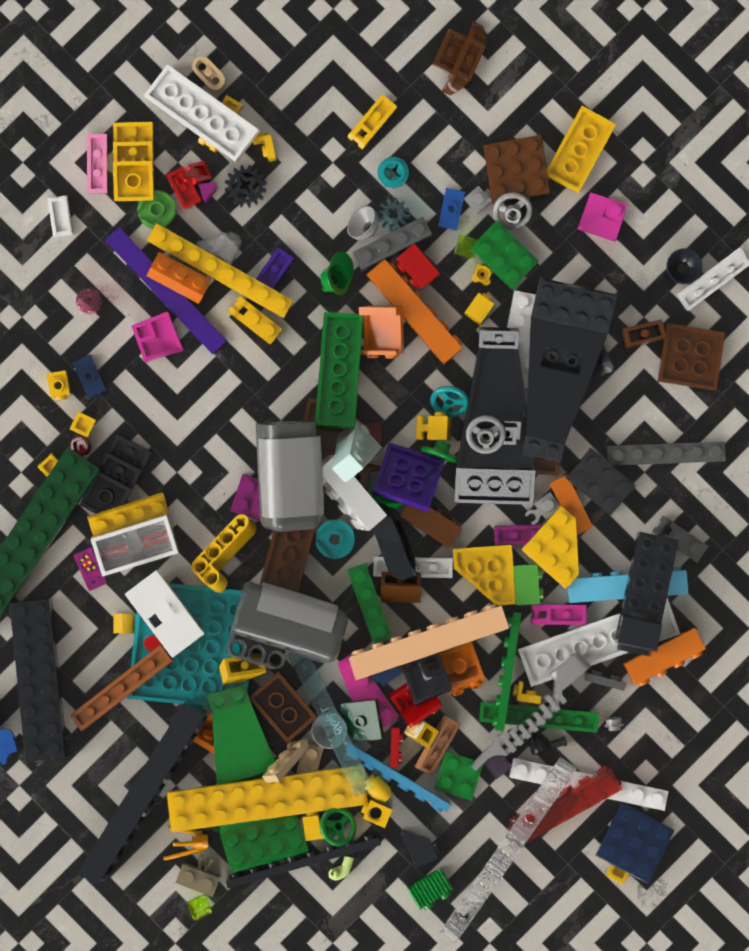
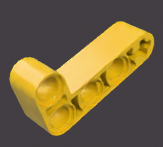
M244 514L237 515L193 561L192 571L213 591L219 593L226 589L227 579L219 571L255 534L257 529L255 523Z

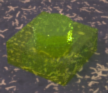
M459 235L454 254L474 259L475 254L470 248L477 240Z
M205 894L187 901L194 921L212 913Z

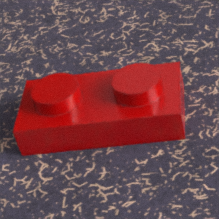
M182 166L167 174L166 177L183 209L187 210L202 201L191 180L182 185L177 184L175 178L180 176V172L186 171Z
M392 727L390 768H398V764H402L403 752H399V744H403V732H400V727Z

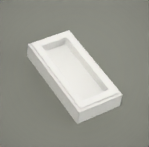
M68 196L47 198L53 237L73 235Z

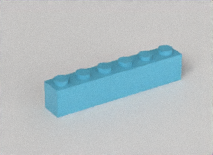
M673 567L667 596L688 594L687 571H681V567ZM622 571L610 572V576H603L602 573H591L590 578H583V574H579L576 580L567 588L568 603L623 599L628 575H622Z

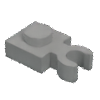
M549 492L534 503L537 509L527 511L525 516L534 514L536 518L531 522L534 525L538 523L540 516H543L546 520L561 506Z

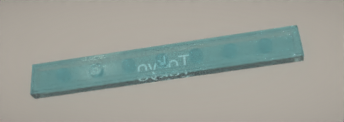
M289 653L288 656L355 796L357 797L373 789L374 787L313 660Z

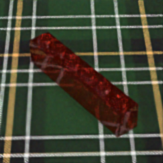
M606 765L595 771L596 774L592 777L586 775L579 779V784L576 786L568 785L561 790L562 793L555 797L552 794L545 798V803L540 806L534 804L526 809L527 813L522 816L518 813L511 817L507 827L519 847L623 790V785L613 767L607 768Z

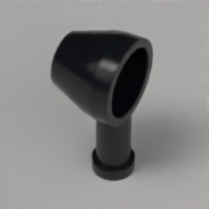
M542 735L530 739L532 756L554 748L567 746L565 736L547 742Z

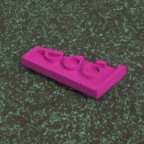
M350 654L338 662V666L352 702L378 699L382 727L384 728L397 719L399 715L371 676L355 680L348 659L352 656Z

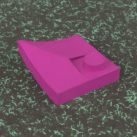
M590 192L578 230L616 242L628 204Z
M168 311L131 326L145 363L184 351Z

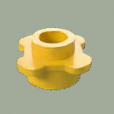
M476 264L472 281L475 283L481 282L485 286L489 285L490 275L493 272L486 266Z

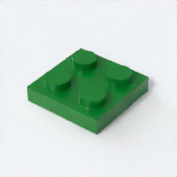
M446 751L434 789L472 801L483 764L477 770H474L471 767L475 762L474 759Z

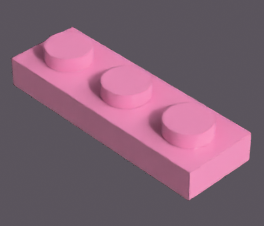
M87 134L88 194L108 193L107 134Z

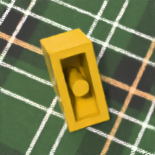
M261 653L251 654L253 659L258 660ZM233 657L223 659L219 666L223 685L241 683L266 673V668Z

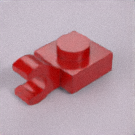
M200 161L189 164L185 168L186 171L180 172V176L175 178L178 185H182L190 180L193 185L210 181L212 176L205 162Z

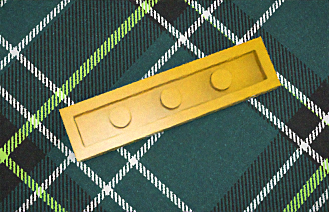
M159 493L87 516L92 535L95 537L169 513L164 494Z

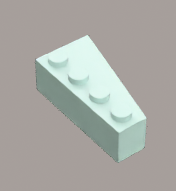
M357 420L355 422V429L345 428L338 435L332 469L344 482L360 472L382 449L378 442L369 434L367 427L360 424Z

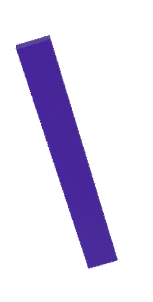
M120 227L105 240L212 355L227 342L185 296L147 277L153 262Z

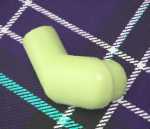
M345 855L342 865L329 871V877L333 880L347 877L354 858Z

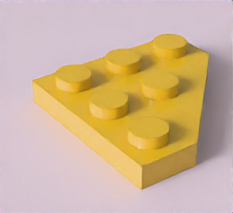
M561 506L524 546L522 551L566 590L579 576L577 520Z
M512 545L453 549L454 569L492 603L496 605L516 604Z

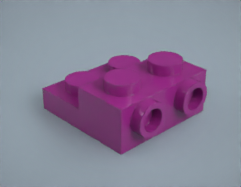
M242 474L230 511L244 514L249 518L260 521L258 479Z

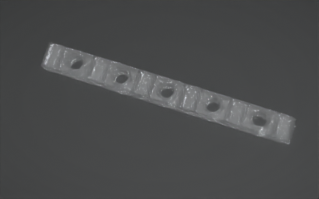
M562 757L559 758L440 930L442 934L457 943L577 769L575 766ZM548 782H555L558 789L550 790ZM532 814L535 817V822H528L525 815ZM503 847H511L513 854H506ZM481 879H488L491 885L484 886ZM459 911H466L469 917H461Z

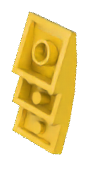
M153 122L113 123L114 201L154 200Z

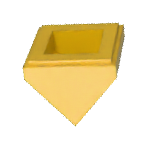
M114 613V633H134V613Z

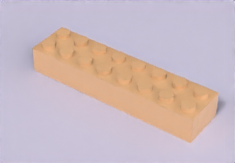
M492 604L482 608L483 612L477 613V610L464 614L463 619L459 620L457 616L446 620L445 625L440 626L439 623L426 627L427 631L421 633V630L418 629L408 633L407 638L402 639V636L390 639L389 644L383 645V642L371 645V650L366 652L364 648L353 651L351 653L352 656L348 659L355 680L509 629L502 606L496 607V604Z

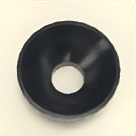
M682 248L674 251L669 256L666 270L674 282L690 284L700 276L702 261L693 250ZM680 262L688 265L687 273L682 274L677 270V265Z

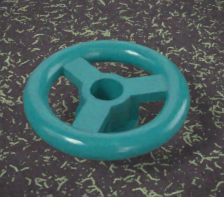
M454 386L439 387L432 393L430 398L433 409L436 412L446 413L448 417H457L464 414L469 400L464 391ZM438 395L444 399L442 408L436 402ZM454 405H463L457 411H448Z

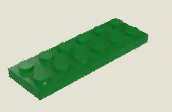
M324 312L315 417L317 427L355 429L363 315Z

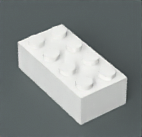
M328 455L322 460L323 485L327 489L325 491L332 500H337L339 503L338 508L343 514H348L352 518L350 522L356 529L370 531L387 516L386 513L354 476L344 482L332 469L334 455Z

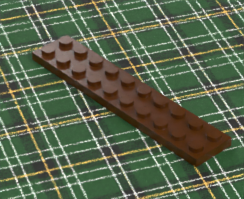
M308 399L303 421L315 422L317 399ZM317 427V435L321 436L322 460L328 455H335L338 435L342 428ZM323 485V495H324V494H325L326 487ZM315 529L286 532L274 531L260 584L264 582L299 593Z

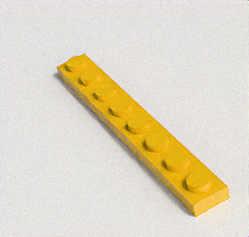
M157 223L147 239L149 243L282 318L286 316L294 302Z

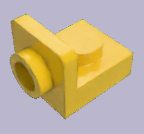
M259 133L254 139L253 144L265 143L262 146L263 156L268 157L269 162L277 161L272 135Z
M518 681V685L514 684L513 696H516V701L541 703V696H537V691L526 690L525 694L522 693L523 681Z

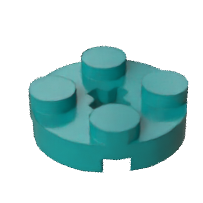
M329 520L323 523L317 530L316 546L324 556L332 559L343 558L353 549L355 542L354 532L346 522ZM332 534L335 536L340 535V543L338 545L330 543L332 540L330 536Z

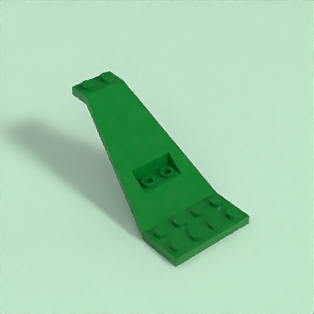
M245 685L207 695L208 705L212 714L217 785L263 778L262 776L268 771L267 768L275 763V760L253 710ZM297 815L220 826V837L231 873L308 852Z

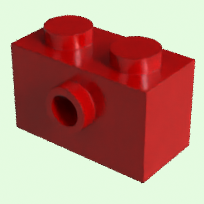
M415 244L396 258L398 263L396 267L402 274L407 273L410 277L408 281L415 289L419 287L422 291L440 275Z

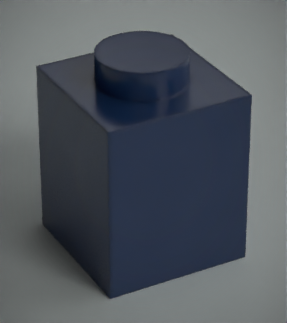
M397 666L371 675L377 685L381 683L382 686H385L402 672Z

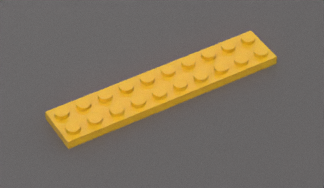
M364 765L285 775L280 782L266 783L264 778L168 791L167 801L171 832L326 811L330 808L340 809L364 805L365 801L368 802L367 791L364 789L366 787Z

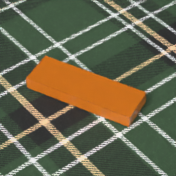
M565 475L549 484L559 505L576 518L577 535L593 528L572 483L565 478Z

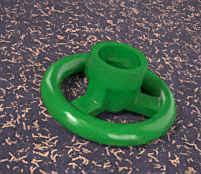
M436 440L434 448L421 447V451L449 462H457V457L448 454L451 444Z
M330 808L321 817L320 832L329 844L344 846L353 840L356 834V821L347 809ZM333 813L343 814L340 820H327ZM349 820L350 833L345 838L343 833L344 824ZM330 836H337L338 840H335Z

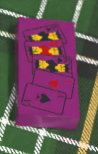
M92 547L73 555L89 591L107 584L105 576L102 577Z

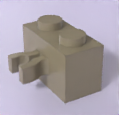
M203 854L199 855L198 867L184 862L175 883L213 897L221 875L208 871L214 859L210 858L209 863L205 865L204 869L201 868L203 865Z

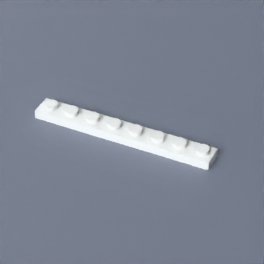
M513 758L509 775L510 778L663 811H665L669 792L667 790Z

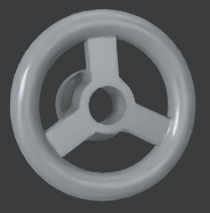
M506 193L495 202L493 215L495 220H498L505 228L518 229L530 220L532 205L528 198L520 193ZM507 199H519L515 205H502ZM525 205L526 215L519 221L521 218L520 208ZM499 211L505 212V218L508 222H505L500 217Z
M492 416L475 418L466 430L468 444L473 450L482 454H490L497 451L504 444L506 438L503 424ZM485 421L495 424L490 429H481L476 426L478 423ZM499 431L500 437L498 442L494 446L489 447L493 443L494 433ZM472 432L478 434V442L483 445V448L475 444ZM486 433L489 434V437L484 438L482 435Z

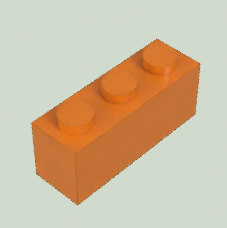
M158 252L147 274V277L198 304L211 282V279L161 252Z

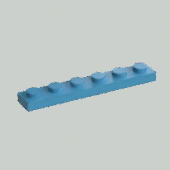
M349 742L346 746L347 756L355 761L358 758L365 762L364 766L372 771L374 769L382 772L380 776L386 780L391 781L394 779L399 782L398 787L406 792L409 789L416 793L414 796L419 800L425 802L427 799L433 803L431 807L437 811L442 812V810H445L447 812L450 808L451 803L395 769L390 768V766Z

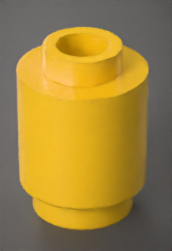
M371 775L366 780V787L364 789L377 802L379 801L383 804L393 795L391 787L379 775L376 777Z

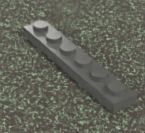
M725 442L606 446L607 462L612 466L726 461Z

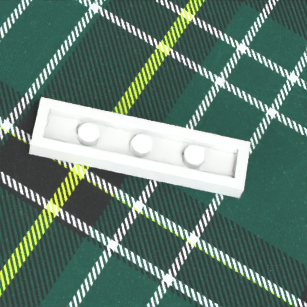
M738 248L679 292L677 296L683 307L689 311L747 268L749 261L744 251Z
M374 557L373 576L381 577V571L389 572L384 558ZM415 558L418 570L415 572H421V577L452 578L453 558Z

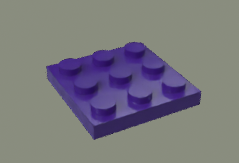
M389 442L372 494L428 512L445 460Z

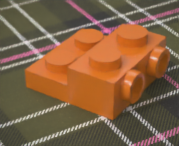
M472 642L439 653L452 686V691L448 692V695H460L464 692L463 689L469 687L471 689H478L482 687V683L486 682Z

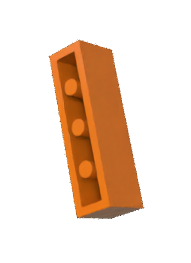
M692 627L659 644L657 652L652 651L651 657L638 655L624 662L623 665L633 685L639 684V686H643L649 683V678L654 675L658 678L668 673V668L672 666L678 668L684 665L685 659L689 657L695 659L703 655L702 651L706 648L696 629Z

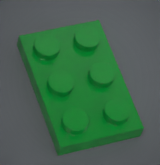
M498 220L470 248L511 290L539 262Z

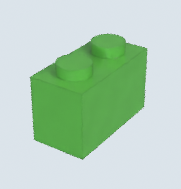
M538 564L513 566L515 605L540 604V600H543V588H539V580H542L541 568H538Z

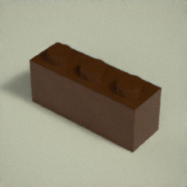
M407 505L400 517L447 548L451 547L462 530L459 527L461 524L459 521L452 517L450 520L443 516L445 512L436 506L433 509L430 507L427 512Z

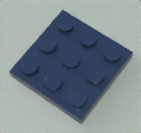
M621 802L595 856L648 884L675 830Z

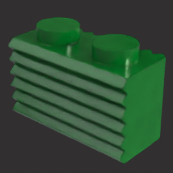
M440 867L407 887V890L419 910L422 908L427 910L435 905V900L439 898L444 900L452 894L453 886Z

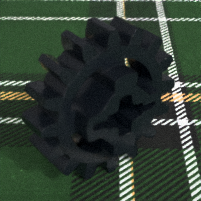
M241 165V170L239 171L233 168V175L228 173L230 180H225V184L229 187L225 188V192H230L227 198H234V205L239 202L240 208H243L244 204L251 208V203L253 202L255 205H258V198L264 199L261 193H267V189L263 188V186L267 185V182L261 181L264 175H258V168L252 171L251 165L247 169H244V166ZM243 174L252 175V177H244ZM237 179V187L233 189V183ZM242 181L247 185L250 184V193L248 192V190L246 191L245 188L242 189ZM259 183V189L255 195L254 187ZM239 196H248L249 199H241Z

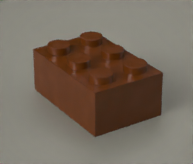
M280 671L249 697L251 702L286 743L318 717Z

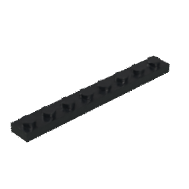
M369 834L363 836L361 841L356 842L353 839L344 846L336 847L330 845L325 847V851L317 853V850L305 853L306 856L298 858V855L286 858L287 862L279 864V861L268 863L266 868L260 869L257 866L248 869V873L241 874V872L229 874L230 878L226 879V885L229 889L380 846L381 841L379 835Z

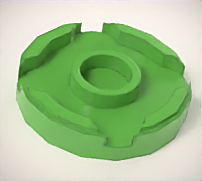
M154 190V200L139 201L137 207L140 220L151 229L154 228L156 223L164 228L168 227L174 221L177 213L173 198L160 190Z

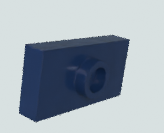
M91 355L72 362L89 399L107 391Z

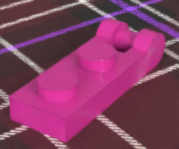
M531 604V610H533L531 624L586 625V605ZM540 611H546V618H540Z

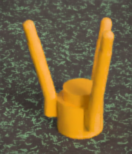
M195 830L179 831L196 836H192V841L174 842L173 846H192V848L196 849L165 856L164 860L194 853H203V850H208V834Z

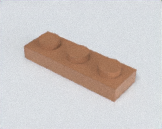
M443 715L436 727L439 733L430 748L425 747L414 767L432 776L461 724Z

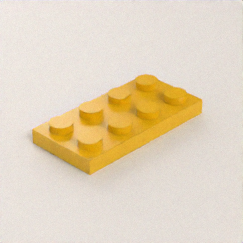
M581 106L547 168L548 178L579 193L616 124Z

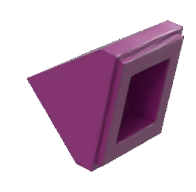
M199 184L202 198L205 203H208L218 189L217 184Z

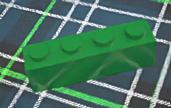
M366 563L347 569L373 644L392 638Z

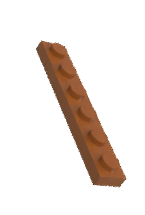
M159 645L70 715L79 729L84 731L168 666L174 659L163 645Z

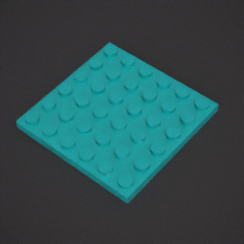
M168 583L206 634L173 657V662L130 694L128 699L184 704L188 698L199 706L209 707L207 695L242 685H245L248 693L249 680L223 685L219 669L223 659L231 658L227 653V644L242 591L225 589L218 593L209 587ZM138 612L136 613L131 667L151 652L144 647L145 638L155 636ZM156 614L150 618L156 627L162 624ZM234 643L232 651L239 654L242 650L241 645Z

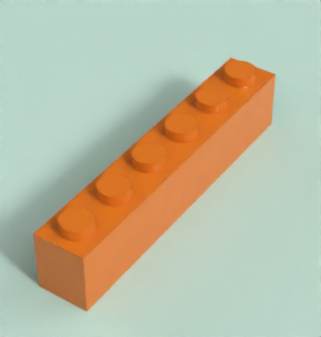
M384 259L367 274V277L392 306H403V319L445 365L462 350L460 346L462 344L461 340L456 335L452 336L447 331L449 327L443 320L438 321L434 316L437 313L430 305L425 306L422 302L424 298L417 290L414 292L409 287L411 283L404 275L402 277L396 272L398 268L391 260L387 262Z

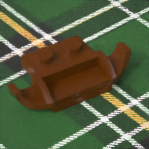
M472 21L471 30L466 37L452 29H448L432 64L449 73V79L442 88V92L448 95L459 91L471 81L486 47L484 27L475 21Z

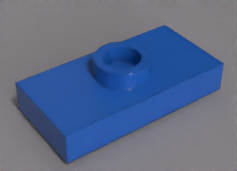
M446 188L438 227L457 231L465 195L464 191Z

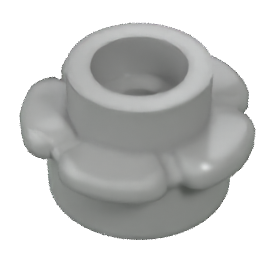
M609 717L605 719L606 724L604 727L609 728V731H618L624 723L621 717Z

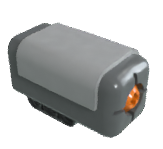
M274 421L256 423L261 524L266 529L278 532L317 528L321 521V515L324 514L321 436L317 435L316 422Z
M247 582L242 589L231 625L227 653L233 658L269 669L282 667L287 653L320 663L332 662L339 655L343 641L342 636H344L348 624V616L344 611L338 609L336 604L264 582L261 584ZM234 643L241 645L242 650L239 654L232 651ZM253 649H258L261 653L258 660L253 659L251 656ZM273 654L277 655L280 659L277 666L270 662V657Z

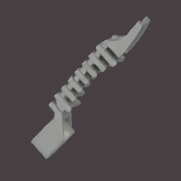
M579 651L571 655L549 674L554 680L553 695L546 694L543 697L549 704L547 707L544 704L537 706L543 714L540 715L534 711L531 715L535 718V721L532 722L530 718L524 721L528 726L527 729L522 724L516 726L521 733L519 736L513 729L507 731L514 740L512 743L504 733L498 734L497 736L505 744L506 748L503 749L494 740L471 766L474 770H477L485 761L493 756H507L510 752L514 753L517 750L516 747L524 743V739H529L531 737L530 734L536 732L539 725L546 723L545 719H550L553 716V712L560 710L559 702L561 704L567 702L562 695V691L591 667Z

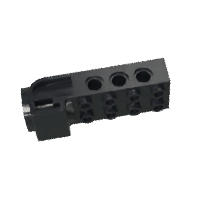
M637 532L616 631L615 643L618 644L617 650L650 657L652 651L657 652L662 629V618L679 540Z

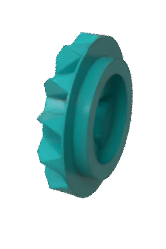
M398 157L384 159L378 167L379 181L385 187L393 189L401 187L408 179L409 169L407 164ZM397 165L398 167L396 173L399 174V176H393L389 180L390 173L388 172V170H393Z

